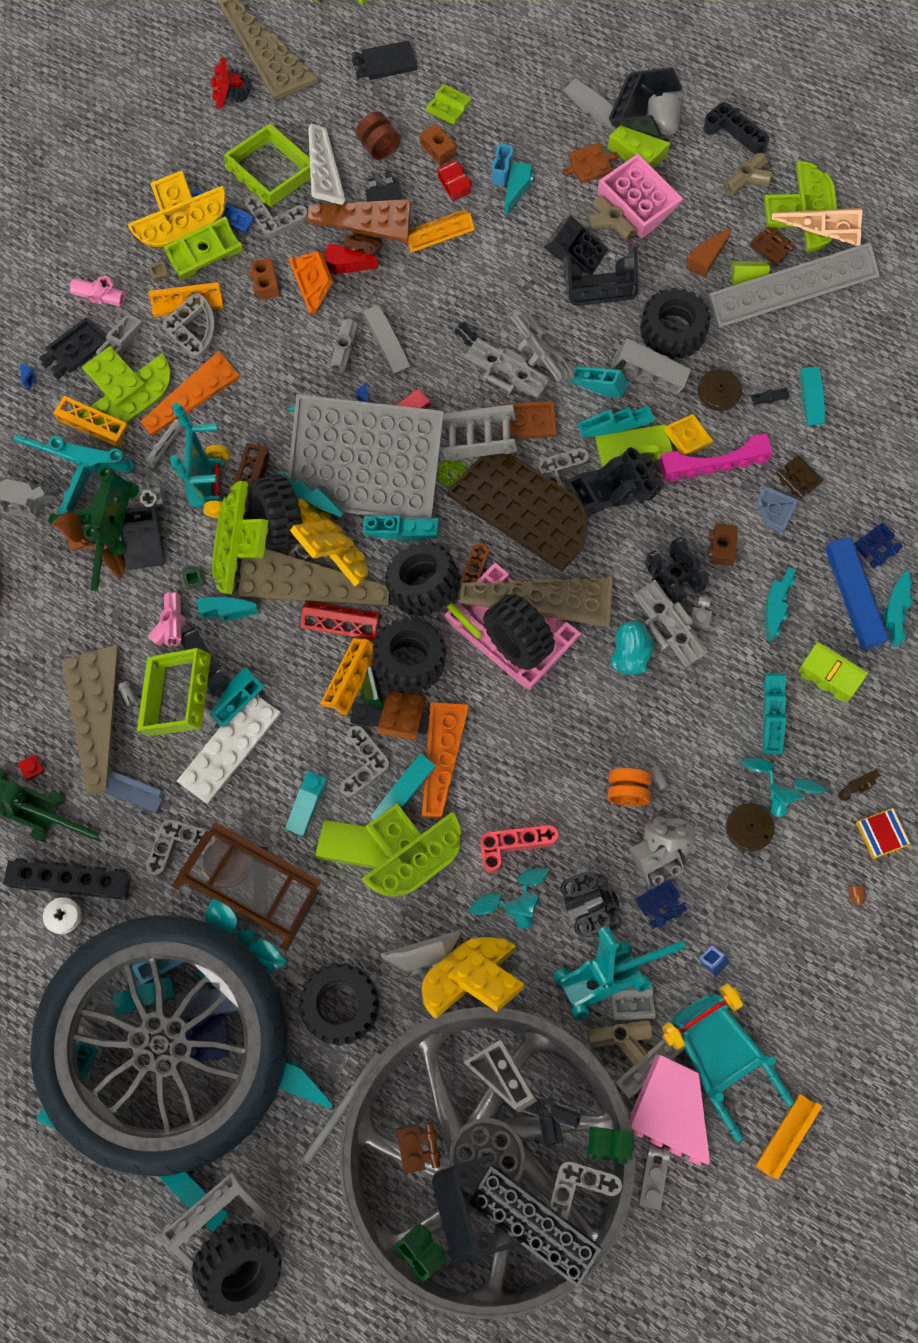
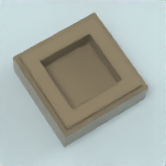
M163 260L147 266L154 283L170 277Z

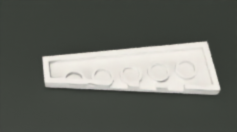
M311 123L308 131L312 197L343 205L345 196L327 129Z

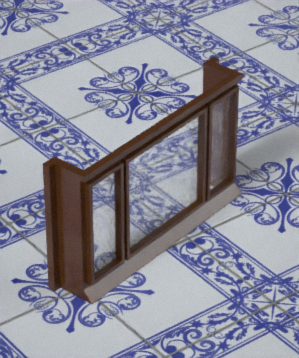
M214 822L210 831L206 830L173 882L172 887L179 890L183 882L189 884L283 936L285 939L280 947L288 950L319 893L316 890L321 880Z

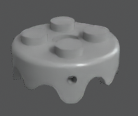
M655 817L646 823L643 839L648 841V847L652 852L656 851L659 845H664L669 853L681 849L683 854L688 855L692 844L694 845L695 831L683 819Z

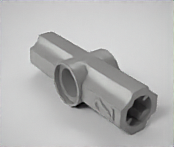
M352 319L342 321L339 336L335 341L336 346L330 368L337 373L346 371L348 360L352 353V346L358 324Z
M161 487L142 489L140 502L146 507L164 504L165 491Z

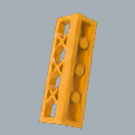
M462 210L409 229V251L412 253L474 231L471 213Z
M219 282L148 291L152 303L153 317L170 315L193 295L191 292H198L194 294L202 295L210 305L211 310L222 309L223 300ZM194 301V304L200 305V301ZM182 311L180 314L189 313V312H188V311Z
M63 396L53 413L58 421L121 449L124 444L121 437L128 427L127 423ZM66 403L72 404L74 408L67 412L62 410ZM88 411L89 417L79 418L78 413ZM104 418L105 424L95 425L94 419ZM116 424L121 426L117 434L111 432L109 427Z
M353 638L320 702L322 706L333 708L340 714L347 716L364 682L366 670L373 664V643L367 639Z
M799 1094L755 1167L772 1179H778L821 1110L822 1105L818 1102L813 1103Z

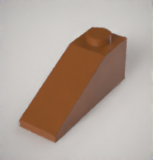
M728 228L698 245L694 252L690 251L686 259L688 261L687 268L706 277L728 242L732 229Z

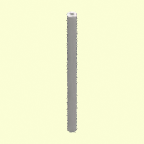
M378 1052L373 1054L302 1158V1161L306 1164L311 1162L351 1103L366 1072L380 1056Z

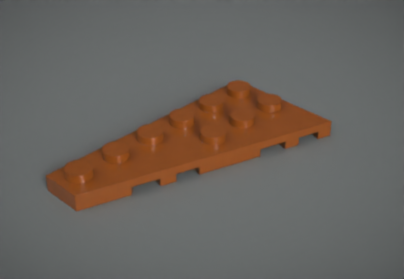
M410 199L353 202L343 203V205L337 203L309 205L307 219L309 223L325 227L331 225L339 230L350 229L353 233L372 237L383 236L391 241L397 239L402 240V243L408 244L411 202Z

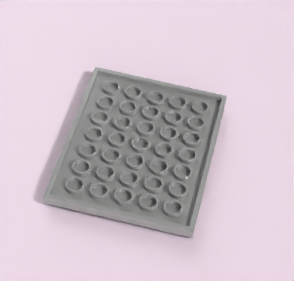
M296 394L288 477L294 483L298 479L302 480L312 491L317 487L320 488L344 513L369 516H401L402 519L432 518L444 411ZM295 494L298 500L302 499L300 496Z

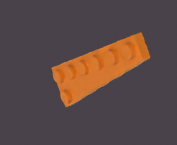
M218 351L140 422L152 437L172 424L174 419H179L173 413V403L178 402L184 407L185 414H187L240 379V376L220 351Z
M430 703L426 758L436 765V768L424 782L422 817L442 819L469 705Z

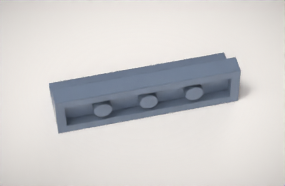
M111 770L109 771L108 790L103 791L106 794L156 814L165 798L161 790Z

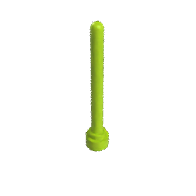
M450 600L451 603L447 608L476 638H480L482 636L481 631Z

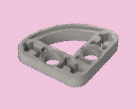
M193 294L163 321V328L192 358H200L207 352L213 342L215 319L206 299L200 294ZM194 301H200V305L194 304ZM204 310L207 318V329L202 342H200L185 326ZM182 311L189 312V316L186 318H181L179 315ZM171 324V325H174L175 327H174V328H171V327L169 328L168 325ZM182 334L188 335V339L184 342L179 340ZM191 343L195 348L199 349L198 352L193 351L192 347L190 346Z

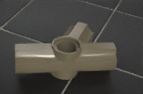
M756 153L750 160L743 162L739 169L723 183L722 187L728 195H734L744 185L749 183L768 187L772 172L762 170L768 164L766 156L763 153Z
M605 196L598 197L593 203V208L598 213L588 214L590 230L609 227L616 230L626 241L633 239L637 233V228L623 215V210L620 207H615Z
M649 1020L587 1030L590 1049L617 1045L633 1065L647 1054L638 1041L652 1039V1029ZM616 1029L624 1031L625 1037L623 1040H618L615 1037L614 1032Z

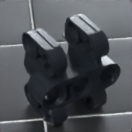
M629 447L621 456L611 459L597 473L600 482L603 483L608 482L610 484L614 479L624 481L610 495V502L613 507L630 505L635 500L643 504L646 500H652L665 487L662 478H653L648 470L653 464L649 454L640 455L635 448Z
M682 537L671 541L669 554L674 563L665 567V560L662 559L656 550L647 554L645 566L653 576L651 582L654 580L662 582L663 586L660 587L673 604L682 602L684 594L680 585L685 582L689 583L695 593L706 589L709 582L708 575L700 567V560L689 551L688 545ZM671 573H677L679 577H675Z
M587 871L570 877L561 883L560 890L564 897L565 907L573 923L574 931L578 936L599 937L598 931L601 928L607 926L611 931H615L622 924L620 915L615 912L616 908L619 907L617 895L612 889L607 887L608 879L603 874ZM572 882L573 884L571 885L570 889L571 893L568 894L566 891V885ZM580 924H581V926H582L583 932H585V933H582V932L579 930Z

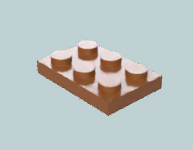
M553 401L511 403L514 406L516 420L510 421V439L556 437ZM501 422V435L503 440V427Z
M389 690L378 724L377 734L416 741L426 704V696L404 694V692Z

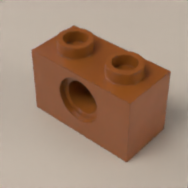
M436 123L419 133L420 145L440 166L456 156L457 146L455 141L450 139L444 129L439 128Z

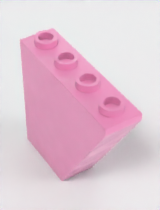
M656 1054L629 1118L632 1132H635V1135L641 1138L643 1135L650 1137V1142L661 1148L663 1144L669 1146V1151L680 1157L682 1153L690 1156L688 1161L699 1166L702 1162L708 1165L710 1158L699 1073Z

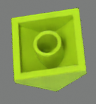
M731 261L732 286L768 275L770 272V266L766 261Z

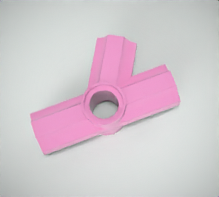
M106 275L99 276L93 283L76 278L72 279L70 283L71 294L88 298L93 303L99 302L98 304H102L104 302L121 307L126 295L125 291L112 288L111 278Z
M168 592L164 595V610L160 615V622L148 635L159 646L165 643L169 647H177L181 644V628L184 626L186 619L181 615L180 594Z

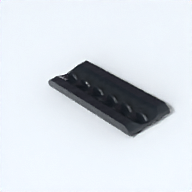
M493 1165L490 1166L468 1203L577 1288H579L602 1250V1247L596 1241Z

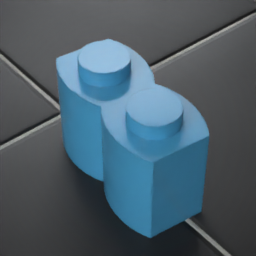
M500 143L496 148L491 174V182L494 185L505 186L508 182L513 158L512 145Z

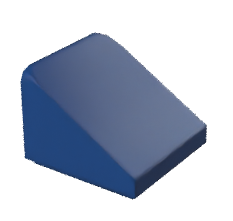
M20 364L21 382L26 390H30L37 376L32 367Z
M366 383L356 389V398L360 402H369Z
M712 945L698 959L715 977L729 964L727 956Z

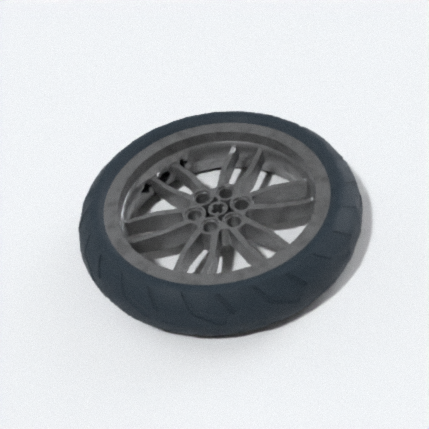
M158 915L133 919L117 924L87 940L61 965L46 987L36 1012L32 1029L30 1063L38 1097L49 1120L64 1139L80 1153L104 1167L123 1173L140 1176L175 1175L205 1166L229 1153L263 1119L276 1097L284 1074L288 1045L287 1022L282 999L272 977L263 963L240 940L217 926L188 917ZM158 959L190 963L195 965L205 975L187 994L172 1017H167L164 1011L163 985L157 966ZM144 961H149L151 964L156 986V1011L148 1013L139 996L132 972V965ZM123 969L126 971L131 996L143 1020L140 1027L114 1015L87 1008L88 1003L97 990ZM206 982H211L221 992V997L204 1013L187 1023L181 1017L182 1013L200 988ZM226 997L237 1007L243 1025V1047L220 1041L193 1040L187 1037V1030L210 1015ZM82 1016H92L120 1026L130 1032L127 1040H103L80 1035L78 1029ZM152 1017L160 1019L161 1024L159 1028L154 1029L150 1026V1019ZM173 1022L181 1024L182 1029L180 1033L175 1034L171 1031L170 1026ZM136 1033H142L145 1036L143 1044L135 1042L134 1036ZM156 1039H164L165 1048L160 1047L158 1049L155 1046L157 1044ZM79 1040L103 1047L131 1048L134 1055L123 1065L111 1072L92 1090L82 1080L80 1075L76 1042ZM178 1043L186 1045L187 1051L185 1054L180 1055L176 1052V1045ZM193 1047H217L243 1054L239 1071L232 1072L202 1062L191 1056ZM141 1054L149 1055V1065L145 1066L140 1063L139 1058ZM162 1059H168L171 1062L170 1070L165 1071L160 1067ZM180 1061L189 1063L206 1072L230 1077L235 1080L223 1099L213 1109L198 1119L195 1117L189 1090L178 1068ZM133 1065L139 1071L137 1077L127 1093L114 1106L110 1107L99 1096V1091L116 1075ZM148 1071L156 1073L158 1105L164 1129H144L126 1124L115 1113L134 1093ZM171 1074L183 1094L190 1123L172 1128L170 1125L165 1102L164 1077Z

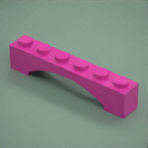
M766 433L750 436L747 443L738 450L718 457L695 458L681 455L679 451L664 453L660 456L659 465L664 481L670 480V482H675L683 477L694 478L698 474L705 473L710 475L718 470L729 471L733 467L740 466L745 468L753 463L764 464L770 460L773 451Z

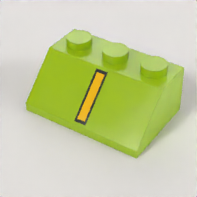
M818 641L797 671L802 678L808 681L812 680L817 684L818 688L823 691L828 690L834 694L837 700L842 702H848L868 674L865 670Z

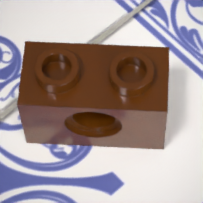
M715 523L713 530L709 532V541H712V545L708 548L707 557L711 558L710 564L733 566L736 560L738 526ZM718 543H723L726 547H721Z

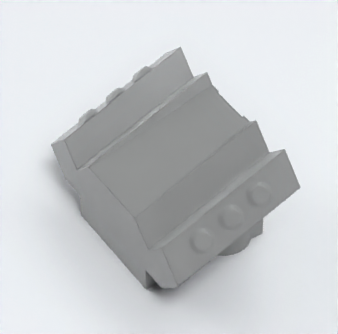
M0 477V509L5 513L36 520L41 507L58 498L54 489Z

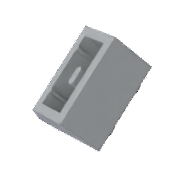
M647 840L629 849L635 865L650 890L685 872L678 849L673 853H669L664 845H659L658 849L652 852L648 847Z

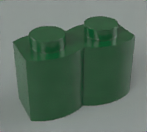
M590 1126L587 1154H591L593 1160L605 1161L606 1157H614V1162L628 1164V1159L633 1160L635 1132Z
M420 1223L414 1226L395 1244L399 1253L409 1262L412 1270L423 1282L431 1277L448 1260L442 1246L433 1241L429 1229Z

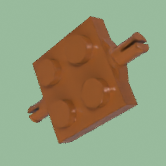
M599 142L569 152L568 157L571 167L562 169L564 176L574 173L582 184L611 173L613 170L609 161L618 159V154L614 152L607 155Z

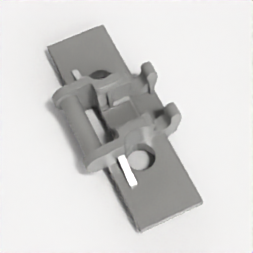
M531 314L512 315L510 317L525 337L519 344L518 349L522 352L526 348L527 351L533 350L534 352L529 360L531 366H534L535 363L538 366H546L557 381L575 378L574 372L563 359L562 353L554 352L548 345L545 338L546 332L540 328Z
M479 338L475 340L464 356L467 360L487 370L483 376L485 382L489 381L507 391L509 395H512L516 387L538 398L551 379L528 366V361L524 357L507 348L504 350L501 348L497 349ZM489 356H495L497 360L495 362H489L487 358ZM500 371L510 376L511 385L492 374H499ZM522 373H526L528 376L526 379L519 378Z
M656 580L633 595L649 617L643 624L658 641L662 651L671 647L685 667H688L708 653L691 629L695 626L694 621L688 616L679 602L673 604ZM656 604H663L665 610L662 613H656L654 606ZM657 620L663 623L670 633L671 638L667 641L654 624ZM685 634L687 636L686 642L678 643L676 639Z

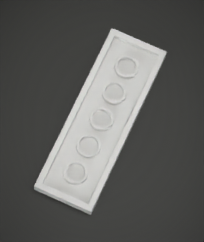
M256 695L224 727L221 726L177 782L209 805L281 715V712Z

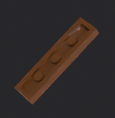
M246 443L234 484L239 481H247L250 485L253 480L264 478L270 458L268 447ZM250 449L259 451L258 455L252 459L248 456ZM252 465L254 468L253 472L245 475L243 472L244 468ZM247 495L245 501L246 511L243 517L251 519L248 502L249 495Z

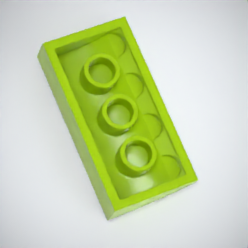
M324 820L315 855L317 859L373 869L389 859L364 826Z

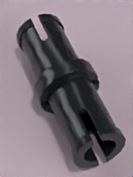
M788 388L769 389L767 392L752 394L753 406L768 402L772 404L774 401L789 399Z

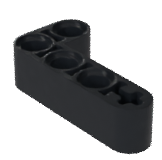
M720 103L706 115L703 131L706 134L714 135L723 128L753 154H764L766 152L769 136L730 104Z
M195 627L181 634V643L185 650L199 648L210 653ZM211 656L207 688L211 695L215 697L224 692L229 684Z

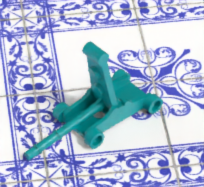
M14 435V441L22 443V445L31 446L42 452L64 458L66 461H72L79 465L72 476L69 489L64 494L63 504L57 509L58 515L73 512L91 472L98 473L101 467L105 465L114 470L122 471L125 474H130L135 469L134 463L130 459L125 458L124 454L117 448L111 449L109 452L65 443L59 436L51 437L49 445H47L46 443L30 439L27 436Z
M606 926L598 931L600 940L596 959L585 962L579 969L571 973L566 968L559 969L554 973L553 978L556 984L561 985L573 1007L571 1013L574 1019L577 1021L582 1020L589 1015L587 1007L632 986L636 988L637 992L648 990L652 984L648 976L643 975L637 966L650 961H656L658 958L685 949L684 941L671 943L669 946L650 951V953L633 959L630 954L632 948L628 941L618 943L611 929ZM616 974L617 979L613 980V976ZM590 981H596L599 986L595 990H590L587 988V984Z

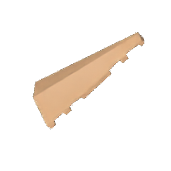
M862 208L772 213V220L860 246Z

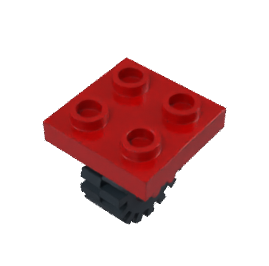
M220 58L218 65H215V76L211 78V87H214L212 100L215 101L216 108H223L225 98H231L230 101L232 102L234 99L236 103L239 100L244 102V99L247 100L252 87L251 79H248L249 76L247 74L244 76V72L241 71L239 73L238 69L235 72L233 69H230L229 72L227 69V59Z

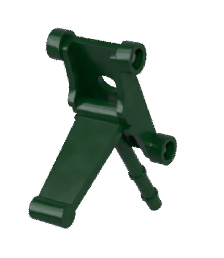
M107 465L101 467L98 472L99 478L103 481L99 491L92 498V507L73 511L81 519L82 525L88 524L84 530V537L90 541L97 540L90 588L92 591H98L104 544L115 555L123 554L126 549L125 543L120 540L129 498H133L139 493V486L136 483L126 481L115 474V470ZM51 514L48 522L53 524L60 515Z
M0 770L1 817L31 828L32 831L29 836L41 842H45L47 838L45 833L51 822L61 825L65 829L68 828L78 832L85 837L97 840L99 832L72 822L70 819L67 820L55 815L59 804L64 803L66 796L51 791L49 797H46L29 788L6 781L8 773Z

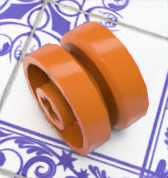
M618 768L609 771L608 783L612 785L607 790V800L609 802L626 806H645L650 804L651 792L647 788L652 785L651 773L632 768Z

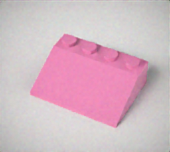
M636 154L600 179L598 183L597 194L602 197L605 196L615 207H620L623 210V215L637 228L636 234L641 239L655 230L683 201V198L639 154Z

